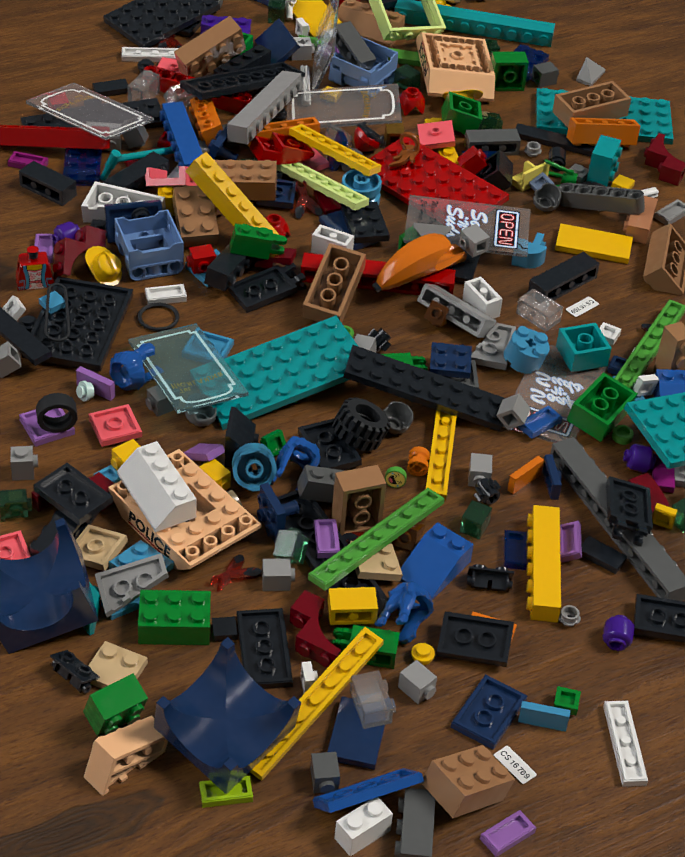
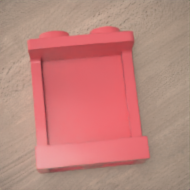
M179 166V178H167V170L146 168V186L158 188L164 186H197V184L185 172L188 168L187 166Z

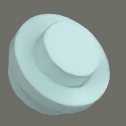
M80 381L76 388L77 396L83 402L93 398L94 387L92 383Z

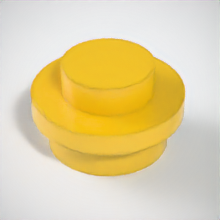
M418 643L413 646L411 656L414 661L418 660L422 665H428L435 657V650L429 644Z

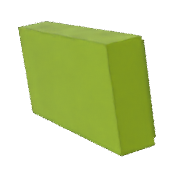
M245 776L227 794L211 780L199 782L202 808L253 802L250 776Z

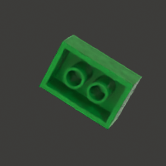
M603 372L573 403L567 421L602 442L627 415L624 407L627 402L635 401L638 393Z
M140 590L138 644L209 645L211 591Z

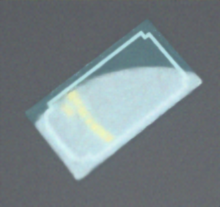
M197 323L128 339V343L133 350L138 349L143 343H151L155 346V355L146 357L142 361L177 414L248 396L246 388Z

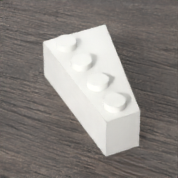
M95 181L81 205L83 222L91 223L93 219L105 221L104 205L161 200L162 210H166L165 197Z

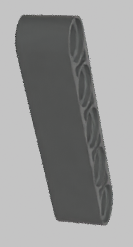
M564 183L559 186L561 191L560 205L563 207L628 214H640L645 211L644 193L641 190Z

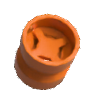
M420 446L412 448L409 451L407 470L413 476H423L428 472L430 452Z

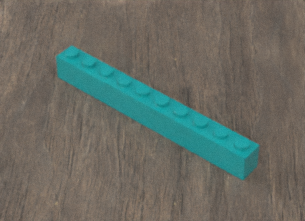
M397 0L395 12L405 15V23L430 26L421 1ZM437 4L446 26L445 30L551 47L555 23Z

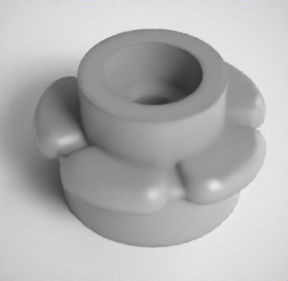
M534 141L528 142L524 150L530 157H536L542 152L540 149L541 145Z
M566 605L561 609L558 619L566 626H574V624L580 622L581 617L579 616V610L575 606Z

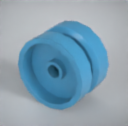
M352 169L343 175L342 185L369 198V202H377L379 206L382 180L377 173L372 176H364L361 172Z

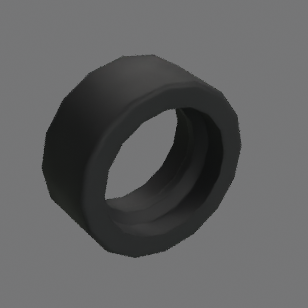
M52 393L44 396L36 405L38 425L43 430L52 433L69 430L78 420L76 402L72 397L63 393ZM57 408L69 411L65 415L55 418L44 415L48 411Z

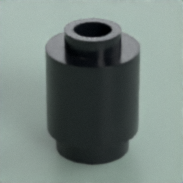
M553 147L548 153V160L565 167L566 151L561 147ZM550 165V168H551L552 171H554V172L562 171V170L557 169V168H555V167H553V166Z

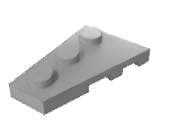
M162 553L95 574L107 618L138 598L140 590H150L169 577Z

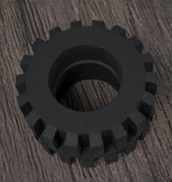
M354 397L348 398V400L346 399L333 420L332 427L338 437L348 445L362 451H372L380 446L391 424L386 413L378 406L367 400Z

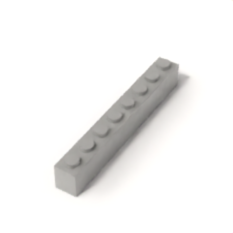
M282 70L227 124L228 141L248 144L302 90L303 80H301V73Z

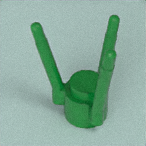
M547 159L544 160L545 163L564 171L563 174L549 171L548 175L562 178L561 183L576 184L578 173H574V170L567 169Z

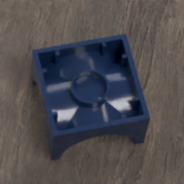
M64 518L55 521L57 528L56 536L53 542L42 552L19 560L0 558V641L8 654L99 621L82 551Z
M227 637L221 642L216 656L207 669L186 691L172 700H168L163 696L156 702L154 728L227 794L295 728L301 702L295 696L289 701L278 699L260 687L242 666L235 651V643Z

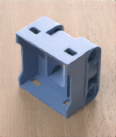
M362 37L376 57V61L370 70L345 61L340 52H335L331 55L329 81L341 86L347 84L356 89L373 87L386 89L396 79L398 52ZM380 89L358 90L359 94L368 95V98L371 99L382 92Z
M169 210L158 211L154 216L130 220L125 217L114 218L115 243L120 254L125 256V266L132 280L139 281L173 275L183 270L184 242Z

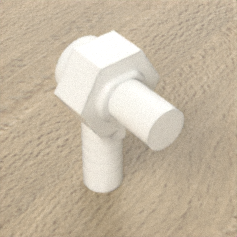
M280 0L277 2L279 7H286V20H293V7L297 0Z

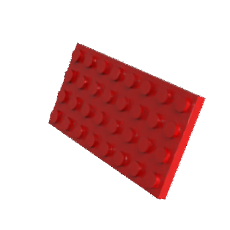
M403 138L405 145L415 146L411 138ZM400 139L369 158L382 165L381 172L377 173L382 180L381 189L419 212L421 211L420 209H422V212L426 210L424 215L429 218L431 217V219L433 218V220L436 218V222L447 226L445 221L447 219L446 216L449 215L447 213V205L452 206V214L455 208L462 209L464 213L463 219L458 217V211L453 216L456 219L454 221L456 224L453 225L460 234L462 228L457 223H459V220L464 222L465 217H468V227H470V221L473 220L471 217L472 209L476 210L475 217L477 218L480 212L488 215L509 200L508 193L421 143L420 151L414 158L415 163H411L409 160L405 165L389 167L390 163L395 162L393 157L399 155L402 151ZM421 200H423V201L425 202V205H423V207H422ZM432 201L435 202V204L437 205V207H435V208L433 207V205H432L433 202H432Z

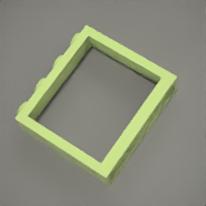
M368 0L383 40L416 39L421 32L442 34L446 29L435 0H421L430 26L392 28L382 0Z

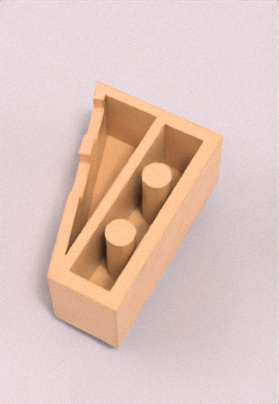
M149 716L142 720H137L124 728H118L110 734L100 736L93 742L84 778L102 796L109 792L108 787L117 780L122 783L128 779L126 774L136 767L142 769L165 752L168 740L154 728V717Z

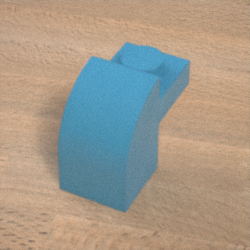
M537 232L533 243L518 239V243L528 249H522L518 245V249L513 251L511 265L522 268L541 266L545 262L547 251L546 242H543L544 234Z

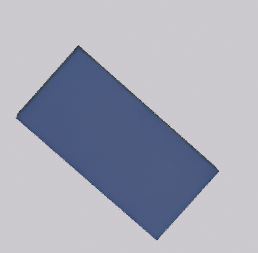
M547 406L527 417L525 424L518 426V428L533 439L561 423L563 417L550 406Z

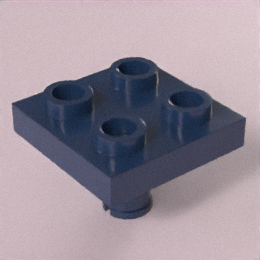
M226 126L223 131H218L215 137L216 140L212 139L208 146L210 150L207 153L215 160L219 157L225 160H237L239 156L225 147L228 141Z
M261 484L260 494L257 495L259 510H257L258 520L260 523L263 522L267 536L273 539L275 545L283 544L286 517L299 514V505L296 500L281 504L270 484Z

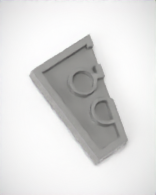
M496 323L488 332L484 341L476 346V350L471 354V360H475L477 365L506 370L508 359L507 361L504 359L503 353L512 334L516 331V326Z

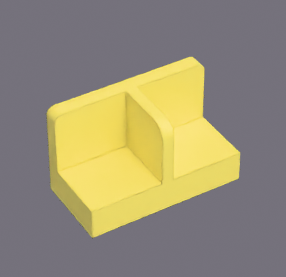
M525 161L523 172L512 177V185L522 192L531 188L529 182L539 174L544 172L548 176L550 165L544 162L535 166L530 161Z

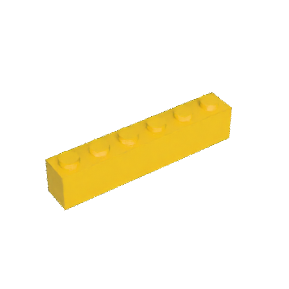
M207 152L196 158L186 169L185 172L233 226L236 223L258 228L265 227L273 230V234H278Z
M533 505L532 514L528 513L527 527H530V530L528 529L527 543H530V546L527 548V559H530V562L527 564V576H530V579L527 581V593H530V597L528 596L526 609L530 610V620L558 623L561 611L560 508Z

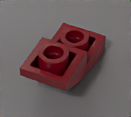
M284 248V254L281 255L270 253L268 260L258 258L255 262V267L269 269L274 267L276 263L291 265L296 257V249Z
M648 472L628 480V482L650 488L652 514L657 503L670 506L662 490Z

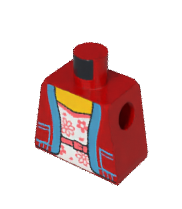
M29 246L27 253L18 255L15 276L17 291L48 288L54 283L47 253L39 252L37 246Z

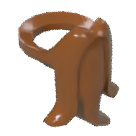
M411 132L401 134L400 143L402 151L399 155L393 157L395 162L390 163L389 167L405 165L409 160L411 163H415L414 158L420 151V141L415 134ZM403 138H411L415 146L405 145Z

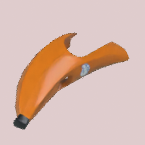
M436 233L426 234L399 249L387 261L380 271L376 282L371 286L376 293L392 289L464 262L467 255L460 246L451 244L444 235Z

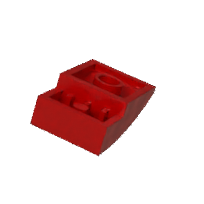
M272 132L271 138L255 136L250 145V149L258 161H277V165L304 161L315 155V152L308 144L296 140L293 136Z

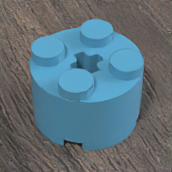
M525 326L518 327L504 350V359L506 361L508 359L511 363L510 366L518 372L524 374H531L535 370L537 372L550 350L547 341L548 336L545 333L528 329Z
M245 444L236 450L232 459L233 476L236 482L250 491H260L261 484H271L277 472L274 455L264 444ZM254 463H255L256 466H257V469H256V470H253V468L251 467V464H254Z

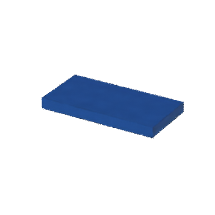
M401 768L316 796L312 800L315 808L332 813L422 783L424 779L422 773Z

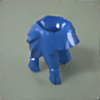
M143 343L134 351L115 353L110 361V376L116 386L125 391L139 390L144 384L157 378L153 370L145 373L143 364L146 363V357L155 355V346L153 344ZM155 368L160 376L164 374L162 370Z
M292 436L279 451L276 460L277 472L270 485L272 486L275 483L277 477L280 478L288 460L298 464L303 469L305 465L318 466L320 453L317 445L307 441L305 438Z
M414 581L400 583L388 592L389 597L384 609L374 623L378 627L384 626L390 614L397 609L399 617L395 621L396 624H405L399 635V642L402 644L410 643L415 639L420 623L434 612L431 595L423 586L416 584Z

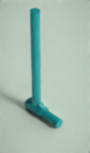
M171 147L121 154L120 151L114 149L105 163L100 179L105 181L119 162L141 159L153 151L159 155L174 154V152L171 151Z

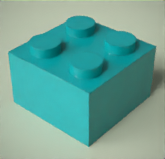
M604 135L600 136L592 152L587 181L597 182L605 187L608 186L610 181L613 182L615 172L618 171L620 164L618 158L621 157L623 150L620 147V139Z
M596 323L559 328L556 348L571 372L608 366L612 348Z

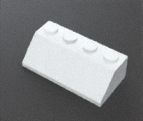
M157 441L136 448L117 470L121 481L155 532L196 518V497Z

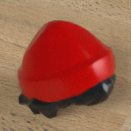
M365 121L357 124V128L354 131L355 148L359 151L370 152L383 145L384 136L377 134L374 130L367 127V122Z

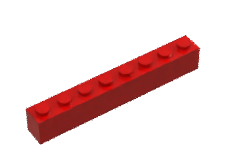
M304 252L301 273L306 276V280L303 282H313L324 255ZM366 260L365 269L357 288L374 290L371 285L376 282L380 271L387 262ZM443 269L404 285L383 291L420 295L426 283L437 285L453 295L456 270Z

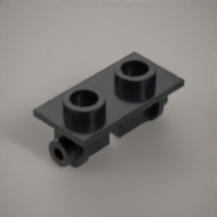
M481 564L469 566L467 575L471 576H467V585H471V588L487 589L488 581H491V590L506 592L508 589L512 590L513 581L510 580L513 578L514 571H509L506 567L487 568Z
M68 650L50 655L54 660L52 662L53 670L65 680L70 679L72 675L70 684L80 693H88L91 690L90 682L100 678L89 666L81 662Z

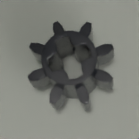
M373 328L368 336L376 338L377 352L381 349L386 351L391 346V343L388 341L392 337L382 328L378 331Z
M483 478L476 483V493L474 496L479 503L493 504L500 497L498 490L501 486L496 480Z

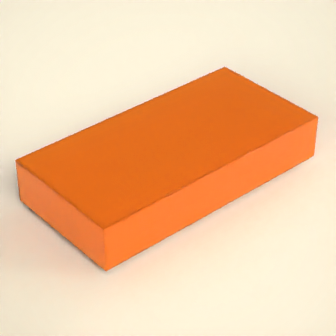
M537 456L512 473L509 478L507 491L514 494L540 476L544 459Z

